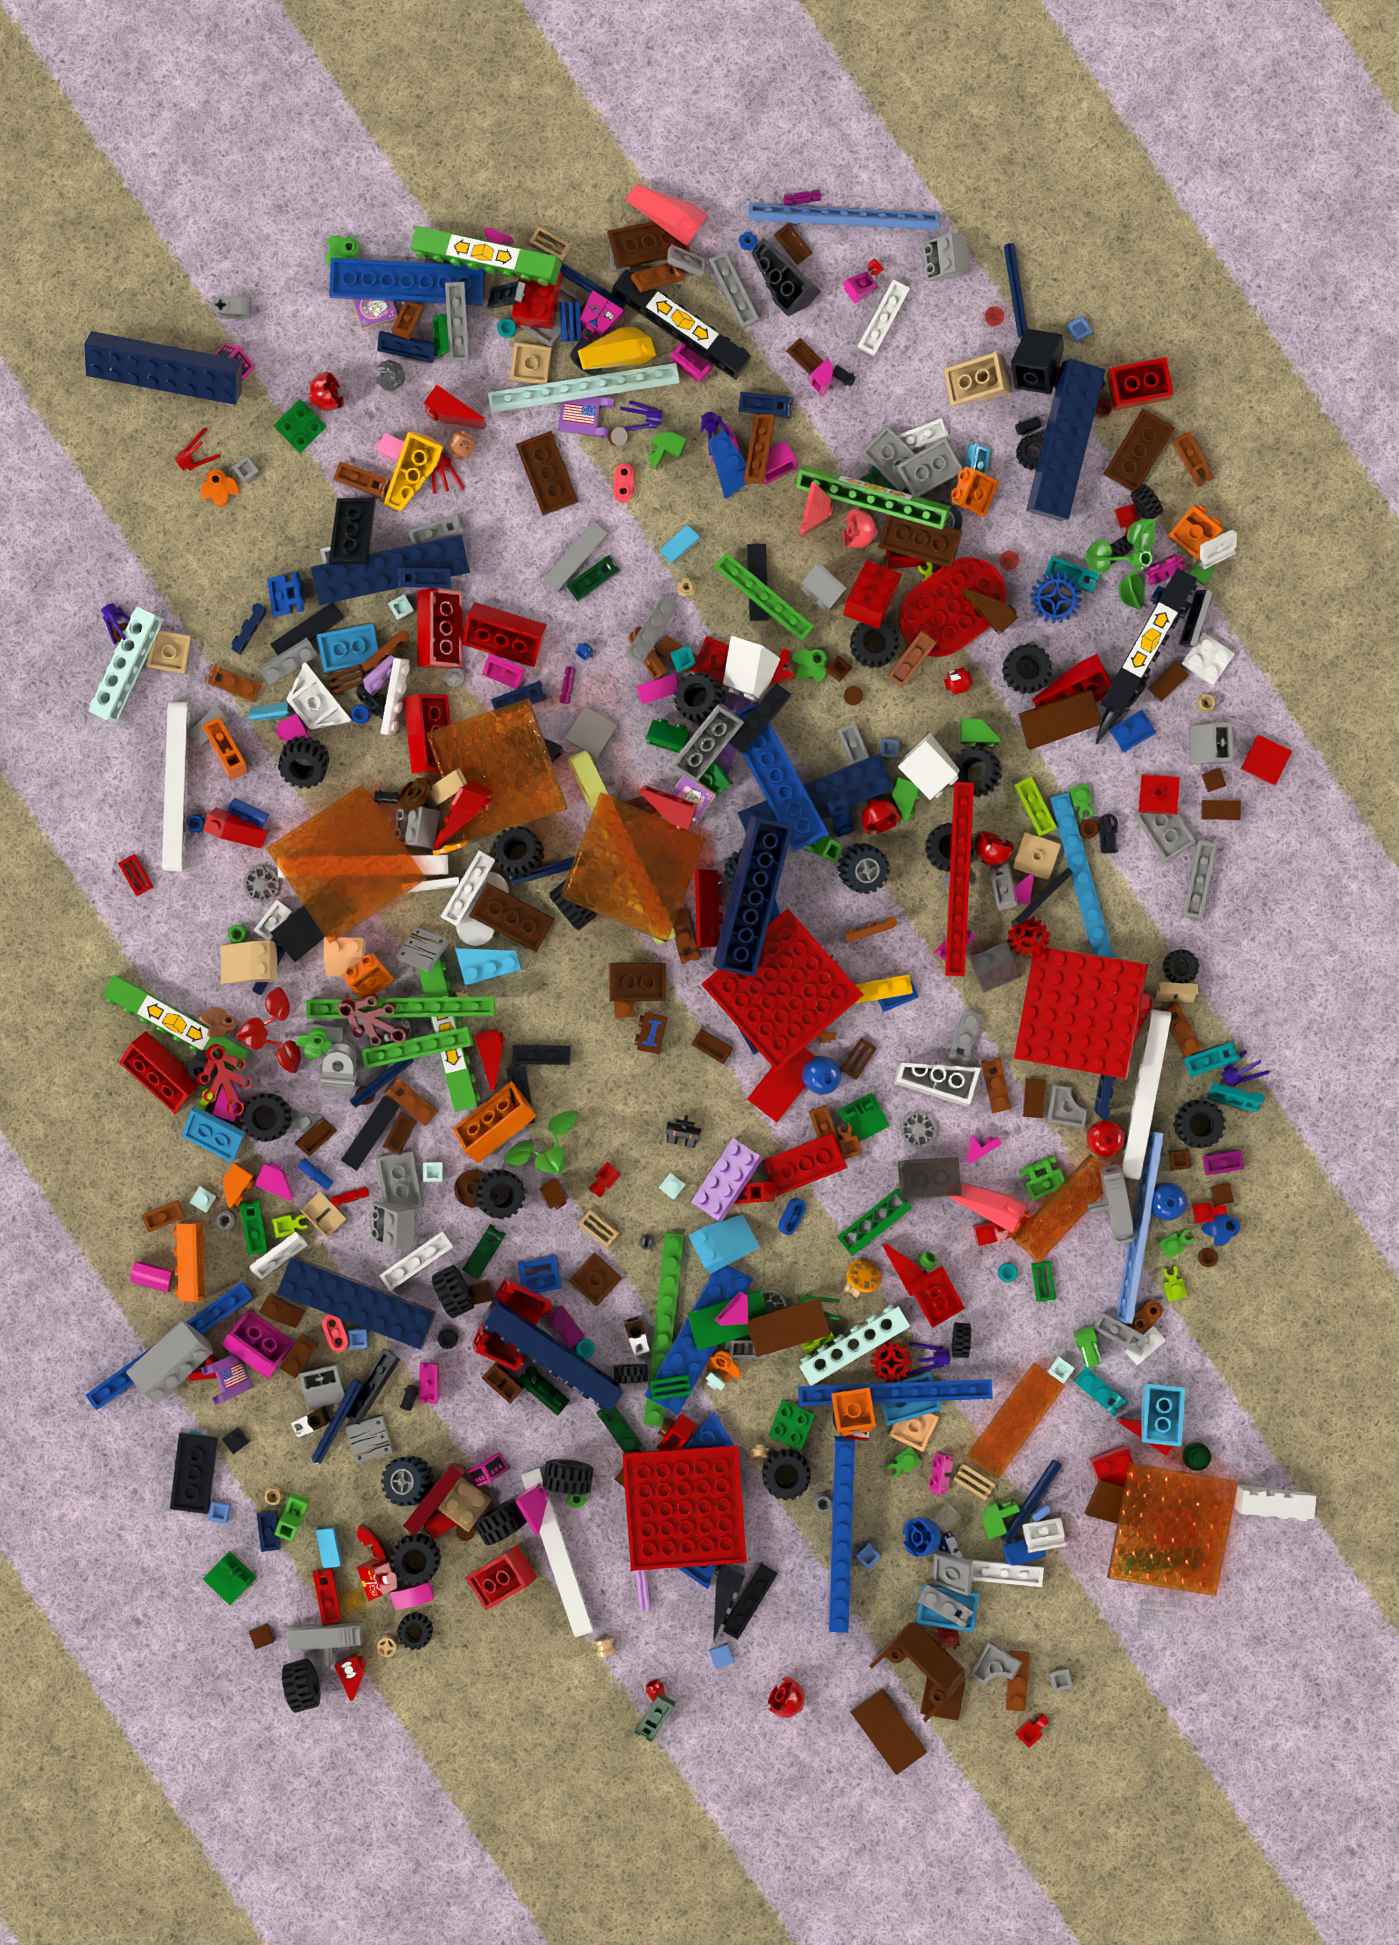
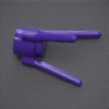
M629 401V404L647 411L622 406L619 408L623 411L646 415V422H649V424L623 427L626 431L645 428L655 429L656 425H661L662 410H658L656 407Z
M707 412L701 415L700 432H703L705 428L708 440L712 438V432L718 428L719 424L729 438L733 439V435L722 421L721 416H717L714 412Z
M114 603L106 605L101 609L104 615L102 618L115 645L117 642L110 623L114 624L121 638L126 640L117 621L121 618L119 615L128 623L131 619L123 612L121 607L117 608Z
M1246 1050L1239 1054L1241 1059L1247 1053ZM1258 1060L1239 1071L1236 1067L1232 1069L1235 1064H1229L1223 1068L1224 1072L1221 1075L1228 1086L1232 1084L1236 1086L1239 1083L1267 1075L1270 1072L1267 1070L1241 1078V1074L1261 1063V1060Z
M914 1342L908 1343L909 1346L935 1350L936 1352H933V1357L919 1358L917 1360L918 1362L933 1361V1365L906 1372L907 1376L950 1364L949 1349H943V1346H932Z

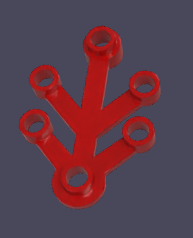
M211 1044L206 1050L208 1061L203 1072L198 1074L197 1080L201 1084L209 1083L210 1074L215 1065L217 1073L210 1089L204 1093L203 1098L207 1102H214L217 1098V1091L222 1083L228 1100V1113L235 1116L240 1115L244 1110V1105L241 1101L236 1100L230 1080L239 1083V1086L242 1088H249L252 1081L249 1077H242L225 1069L223 1061L232 1064L236 1070H243L246 1063L243 1059H236L226 1054L222 1045ZM216 1049L218 1054L214 1057L212 1053ZM238 1061H241L240 1068L236 1066V1063ZM202 1075H206L204 1082L201 1080ZM244 1079L248 1081L246 1086L243 1085ZM209 1093L213 1095L211 1100L207 1098ZM236 1104V1110L232 1111L231 1106Z

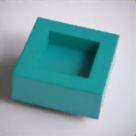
M688 645L670 653L675 668L679 672L695 664L693 654Z

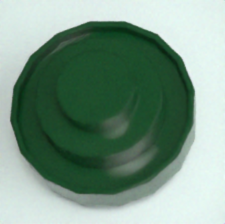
M1191 1442L1183 1449L1182 1459L1184 1464L1191 1470L1201 1471L1210 1464L1211 1452L1203 1443Z

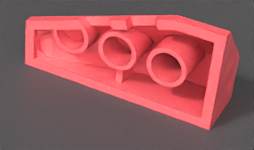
M814 482L811 483L799 535H805L825 523L827 517L832 515L834 506L830 505L831 499Z

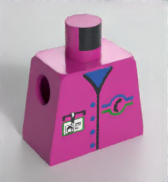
M592 291L581 316V324L586 326L581 336L588 340H592L596 333L604 337L623 317L624 310L595 291Z

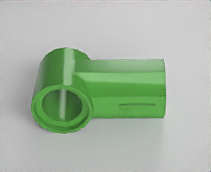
M1090 1326L1074 1331V1338L1077 1339L1075 1341L1081 1350L1085 1366L1093 1367L1102 1363L1093 1327Z

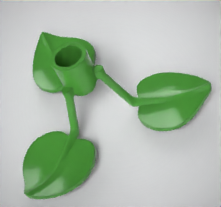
M1142 519L1130 526L1127 539L1130 544L1134 545L1133 550L1137 551L1133 552L1130 557H1110L1112 549L1105 540L1093 542L1085 555L1088 566L1097 573L1109 571L1111 567L1110 560H1129L1132 566L1137 567L1127 575V580L1121 581L1118 589L1120 600L1124 604L1136 609H1142L1144 585L1141 577L1135 573L1143 570L1144 567L1149 566L1152 562V555L1148 551L1154 543V519Z
M562 1112L550 1120L548 1130L554 1132L555 1147L539 1154L536 1150H532L534 1147L533 1142L521 1141L507 1152L504 1162L511 1166H520L530 1159L531 1154H535L537 1158L534 1164L537 1169L553 1174L562 1172L566 1166L563 1161L565 1151L558 1145L557 1134L564 1135L572 1129L577 1120L578 1112Z

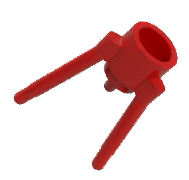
M206 427L174 458L183 471L187 468L191 471L195 467L220 458V454L192 463L195 459L191 454L203 442L200 441L194 447L192 446L207 431Z
M441 453L438 465L431 472L434 494L437 493L436 472L441 475L445 491H449L444 473L447 467L461 490H464V486L451 465L450 459H446L444 453Z

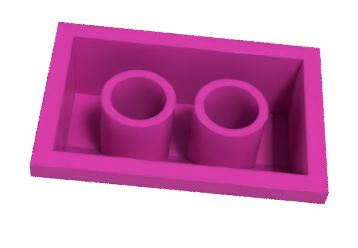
M248 1309L228 1333L222 1346L269 1379L295 1342Z

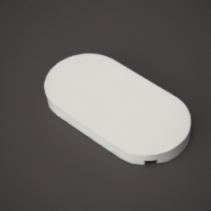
M489 872L458 927L456 926L458 936L468 945H483L492 938L495 932L490 927L469 917V914L486 882L509 894L507 882L497 873Z

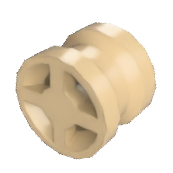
M847 1279L843 1293H851L853 1297L858 1298L861 1291L851 1286Z
M392 1635L382 1636L377 1644L378 1653L383 1657L392 1656L398 1645L396 1638Z
M613 1636L594 1640L598 1648L596 1652L598 1657H605L616 1653L612 1644L614 1641Z

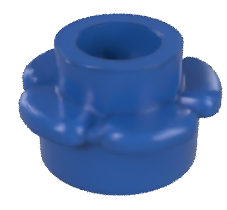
M745 232L739 237L740 247L743 250H753L756 247L757 237L752 235L751 232Z
M578 644L575 652L580 658L588 660L589 657H593V649L589 644Z
M198 814L189 817L187 820L189 831L192 833L202 832L206 822L205 819L201 818Z

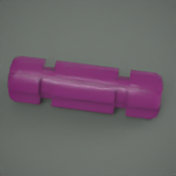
M818 189L812 190L810 193L809 191L794 193V195L785 194L783 200L785 205L810 203L811 200L813 202L820 201L821 194Z
M566 666L564 674L566 676L563 679L562 694H560L559 699L562 704L570 703V694L572 693L574 683L573 676H575L576 672L574 667Z

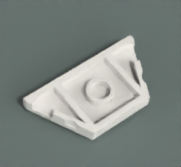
M303 663L299 676L296 678L292 691H290L286 700L308 728L316 730L351 722L350 717L307 663Z

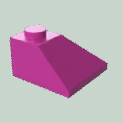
M538 1483L519 1494L516 1499V1504L535 1535L540 1532L548 1501L547 1497L549 1496L543 1486L540 1487Z

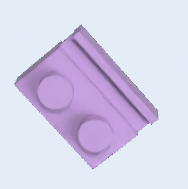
M391 655L363 679L365 689L372 697L390 681L394 657Z

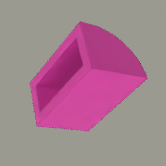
M828 358L811 373L809 384L822 397L829 390L833 375L832 364Z
M785 441L770 448L764 485L798 468L795 456Z
M136 1261L132 1268L131 1283L169 1293L175 1271Z

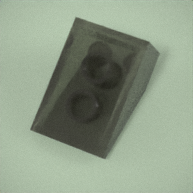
M959 1157L897 1161L901 1200L914 1201L962 1196Z

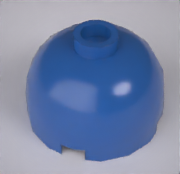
M815 1056L804 1065L802 1080L811 1092L826 1095L835 1091L839 1086L841 1070L838 1064L831 1058Z
M1164 1182L1157 1184L1154 1188L1151 1213L1155 1217L1166 1221L1180 1217L1187 1205L1184 1191L1174 1183Z
M917 1517L910 1519L904 1526L903 1535H905L906 1541L903 1542L911 1555L924 1557L933 1554L938 1549L941 1543V1532L934 1521L929 1518Z

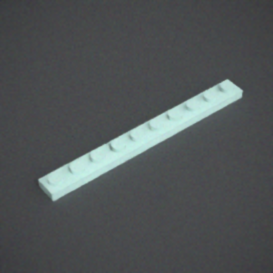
M676 363L489 392L488 398L490 411L494 413L679 383Z

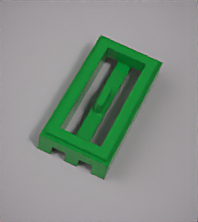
M439 314L432 319L436 357H442L449 352L447 314Z
M1051 1262L1031 1263L1036 1302L1055 1300L1056 1295ZM1043 1266H1047L1051 1296H1047ZM1036 1267H1039L1043 1297H1040Z
M688 1374L650 1380L653 1401L691 1395ZM682 1380L685 1381V1383L671 1386H664L655 1388L654 1386L656 1384H663ZM681 1388H685V1389H686V1390H684V1391L671 1392V1393H665V1394H659V1395H656V1393H655V1392H662V1391H668V1390H674V1389H681Z

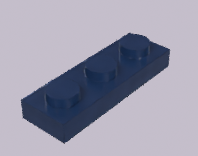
M379 332L377 351L429 363L434 362L435 342L412 337L407 339L389 332Z

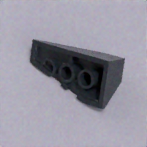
M765 238L751 252L759 271L766 281L765 284L773 296L774 303L788 317L808 307L820 294L821 291Z

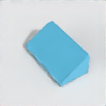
M978 444L969 445L964 467L973 468L986 474L991 449Z
M686 525L659 551L673 564L700 540V536Z
M288 702L251 707L249 712V719L253 722L290 716Z
M335 1526L317 1529L316 1535L323 1568L341 1566L342 1559Z

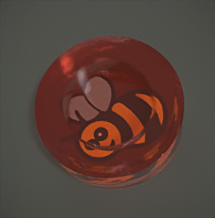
M997 306L988 308L984 316L986 323L992 327L999 326L1004 319L1002 309Z
M1013 551L1004 552L999 559L1001 568L1006 571L1015 569L1019 563V558Z

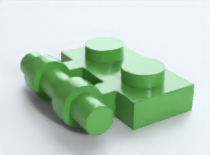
M1054 1156L1044 1157L1040 1162L1033 1165L1028 1164L1024 1169L1019 1170L1021 1178L1029 1175L1031 1179L1024 1183L1031 1201L1068 1186L1061 1169L1052 1170L1050 1166L1057 1163ZM1044 1168L1046 1174L1036 1177L1035 1172Z

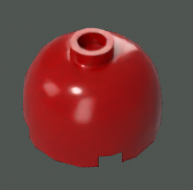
M325 371L314 377L310 384V393L308 394L312 404H315L323 411L336 410L344 405L343 396L339 398L337 388L340 385L331 372Z
M872 800L862 813L863 827L868 835H872L871 832L878 830L877 834L890 830L896 826L895 821H901V816L896 806L885 800Z
M982 831V833H978L975 841V851L982 859L981 862L988 866H992V863H1004L1012 854L1015 847L1014 844L1007 839L1004 842L997 838L999 835Z
M1112 1120L1096 1121L1087 1132V1145L1092 1153L1099 1157H1113L1121 1152L1124 1147L1125 1134L1121 1126Z
M790 1677L782 1678L784 1682L781 1686L777 1688L776 1684L768 1698V1704L771 1706L768 1709L781 1718H791L803 1710L805 1693L798 1682Z

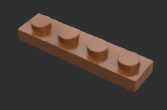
M755 414L744 475L745 484H764L775 423L774 414Z

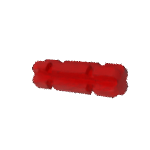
M362 1187L358 1190L355 1189L342 1193L341 1196H333L331 1201L333 1206H339L342 1203L346 1204L359 1200L360 1197H368L369 1191L367 1187Z

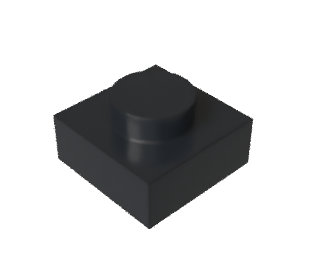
M239 1427L222 1438L232 1454H235L249 1443V1440Z

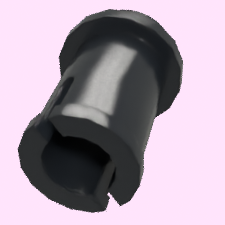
M836 365L833 369L832 376L845 383L846 387H851L857 377L854 376L853 372L849 373L839 365Z
M1038 417L1023 422L1018 421V424H1015L1017 434H1022V436L1029 431L1041 428Z
M379 789V791H375L374 802L378 803V805L380 803L398 804V792H385Z
M407 1385V1388H404L405 1394L400 1408L408 1411L412 1410L415 1397L419 1394L418 1387Z

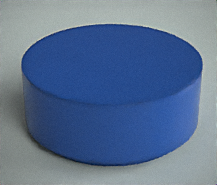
M356 705L351 710V718L357 724H365L370 719V711L364 705Z

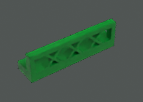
M895 1189L838 1235L837 1238L853 1256L912 1207L900 1192ZM894 1195H897L903 1202L897 1208L889 1207V1201ZM887 1202V1207H882ZM878 1208L886 1209V1216L882 1220L874 1219L875 1211ZM872 1214V1219H866ZM862 1221H871V1229L868 1232L859 1231ZM848 1233H856V1241L849 1246L843 1237Z

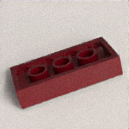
M452 1463L410 1515L403 1527L415 1536L462 1477L466 1467L458 1463Z

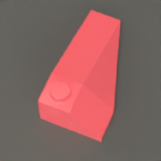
M638 184L635 185L625 199L686 246H688L709 217L694 204Z
M956 1180L952 1182L945 1193L947 1197L1012 1233L1029 1207V1204L1013 1195Z

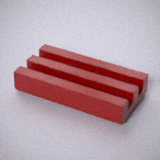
M136 854L118 863L136 897L154 888ZM131 860H134L148 886H144ZM124 864H128L141 890L138 891Z

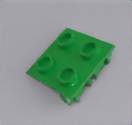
M301 399L273 425L299 453L327 427Z
M872 1092L838 1110L846 1126L848 1123L851 1124V1136L857 1135L859 1142L889 1127Z
M781 1400L768 1436L802 1451L815 1414L810 1410H804Z
M229 1551L208 1572L203 1580L223 1600L231 1605L257 1577Z

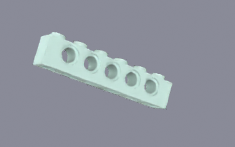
M136 607L135 611L131 614V620L123 632L126 640L121 639L119 646L116 647L113 659L107 666L106 674L100 682L98 691L92 699L88 710L113 723L117 722L164 619L139 607Z
M891 1304L883 1309L884 1313L877 1316L874 1314L866 1319V1324L862 1326L860 1324L855 1325L850 1329L851 1333L846 1336L841 1334L833 1339L834 1343L827 1346V1344L819 1347L816 1354L812 1356L807 1354L802 1357L799 1367L811 1386L910 1327L898 1305L893 1306ZM890 1319L891 1326L886 1329L882 1328V1320ZM867 1329L875 1331V1335L872 1338L864 1336ZM850 1339L858 1340L856 1348L848 1347ZM834 1349L842 1351V1355L839 1358L831 1356ZM820 1358L824 1359L825 1366L817 1368L815 1361Z

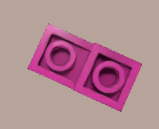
M671 674L636 686L641 704L673 695L674 691L678 690L676 687L678 681L676 675Z
M425 1581L422 1585L418 1583L416 1586H412L411 1584L409 1587L397 1588L389 1592L395 1610L417 1606L432 1601L435 1598L429 1581Z

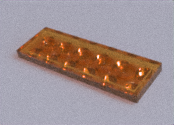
M1092 1154L1085 1158L1012 1237L1037 1263L1050 1252L1086 1213L1088 1204L1096 1202L1103 1194L1099 1169L1104 1166Z
M1033 1362L966 1456L996 1479H999L1066 1385Z

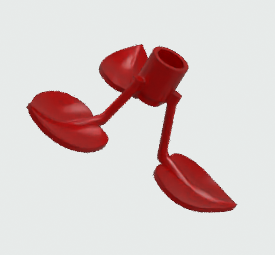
M276 987L268 993L265 999L266 1010L272 1017L265 1022L258 1017L250 1018L240 1028L236 1038L243 1041L253 1050L261 1049L265 1043L278 1045L280 1048L276 1052V1057L279 1064L286 1071L294 1074L298 1071L301 1060L299 1046L292 1040L286 1041L283 1045L281 1042L266 1039L268 1030L264 1026L273 1022L276 1018L279 1021H284L290 1012V1005L282 988Z

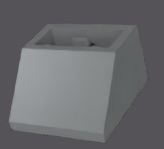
M949 233L922 243L926 281L955 279L970 274L966 236Z
M1232 723L1189 726L1191 765L1229 764L1233 762Z
M398 805L393 843L434 849L440 811L424 807L404 811Z
M373 1202L370 1239L395 1250L412 1246L414 1241L415 1208L402 1203Z
M339 1362L299 1373L302 1392L310 1409L342 1401L346 1389Z

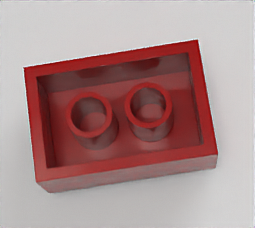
M561 270L556 285L549 284L544 286L537 281L531 280V282H526L518 277V281L525 283V296L521 303L513 304L511 317L514 323L519 326L553 329L562 281Z
M1166 357L1112 367L1106 373L1114 411L1167 401L1174 395Z
M866 560L846 600L843 615L879 629L899 588L902 573Z

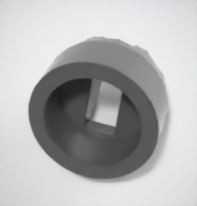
M650 1234L642 1235L639 1240L641 1248L645 1250L651 1249L654 1246L653 1236ZM646 1237L650 1238L647 1247L644 1246Z

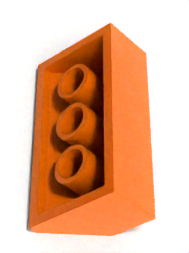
M511 1081L457 1124L453 1130L464 1152L476 1163H479L537 1117L525 1096ZM510 1088L514 1092L516 1105L511 1102Z
M203 1221L179 1222L174 1227V1238H177L174 1256L177 1258L178 1265H175V1277H178L175 1294L178 1296L179 1301L199 1302L205 1299Z

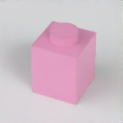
M384 433L383 437H380L377 441V452L379 455L398 463L404 441Z

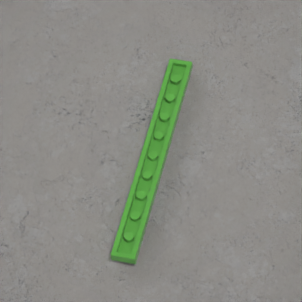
M495 996L379 998L378 1003L374 1007L365 1006L360 1008V1010L367 1012L384 1007L387 1002H393L396 1005V1010L392 1015L386 1014L377 1018L496 1016ZM369 998L371 1002H375L373 998ZM343 999L306 1000L307 1019L345 1018L338 1012V1004ZM351 999V1000L355 1002V1001L362 1000V999Z
M665 1232L648 1387L650 1386V1380H653L672 1346L684 1234ZM647 1398L644 1424L663 1426L665 1407Z

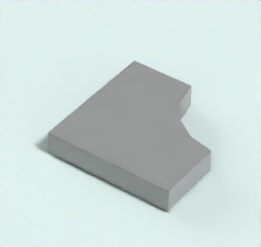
M1052 1084L1046 1122L1085 1128L1088 1109L1079 1106L1075 1102L1072 1095V1087Z
M988 1642L969 1676L985 1686H988L992 1680L998 1677H1006L1013 1680L1023 1662L993 1643Z

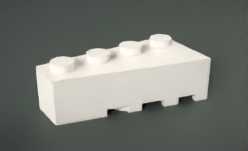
M901 1063L893 1084L967 1107L971 1103L981 1068Z
M1236 1484L1234 1508L1244 1515L1277 1516V1518L1281 1519L1292 1517L1299 1521H1308V1519H1314L1317 1496L1310 1492Z

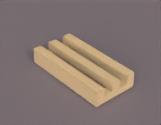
M540 226L536 228L529 240V244L544 253L557 256L561 262L571 248V244ZM539 232L564 246V250L539 236ZM537 239L541 241L542 243L561 253V255H558L557 253L551 251L550 249L546 248L545 246L539 244L534 240Z
M591 1209L578 1222L579 1226L606 1248L609 1247L619 1234L617 1230ZM588 1216H593L602 1225L609 1229L613 1233V1235H609L600 1226L593 1222ZM586 1220L609 1239L608 1242L587 1227L584 1221Z
M962 1463L953 1477L955 1482L985 1501L996 1485L964 1463ZM964 1469L989 1484V1487H985L962 1471ZM959 1476H962L974 1485L978 1486L979 1488L984 1490L985 1493L982 1494L975 1488L960 1480Z

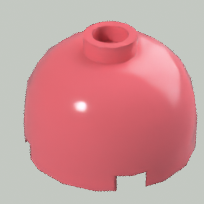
M852 509L845 519V521H848L847 531L843 529L844 545L850 548H864L877 535L875 522L867 512Z

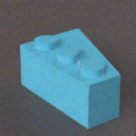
M455 948L466 986L522 970L517 951Z

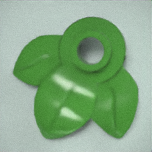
M330 237L326 241L327 245L331 248L326 255V264H331V258L356 259V254L360 248L358 241L352 237ZM348 243H351L353 246L351 250L346 248Z
M802 649L792 656L791 659L799 664L796 672L798 680H806L811 677L817 683L823 680L826 675L824 665L827 662V655L823 650L814 649L809 651ZM816 655H819L821 657L820 662H816L814 660V657Z
M319 1027L314 1028L309 1034L299 1036L296 1041L297 1046L305 1048V1056L311 1060L320 1057L321 1053L327 1055L328 1049L333 1045L328 1040L326 1031Z

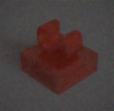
M938 1629L941 1647L946 1650V1647L956 1649L957 1646H960L957 1629Z

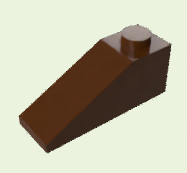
M968 589L960 592L965 600L998 635L1002 634L1018 618L1016 615L1017 611L1010 604L1007 606L1006 603Z

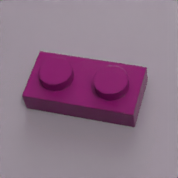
M1241 1150L1202 1156L1206 1176L1244 1169Z
M560 1306L547 1316V1319L569 1348L585 1337L563 1306Z

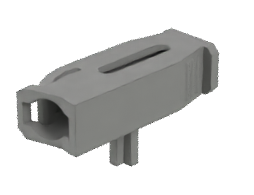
M1118 1164L1101 1167L1099 1170L1105 1200L1089 1203L1087 1206L1089 1214L1093 1215L1107 1211L1111 1235L1116 1244L1133 1242L1135 1240L1133 1222L1123 1171ZM1126 1235L1129 1236V1238L1122 1239V1240H1121V1238H1120L1121 1236H1126Z
M363 1621L338 1622L326 1625L321 1623L296 1627L288 1626L289 1650L321 1649L322 1665H333V1648L362 1645L364 1641Z

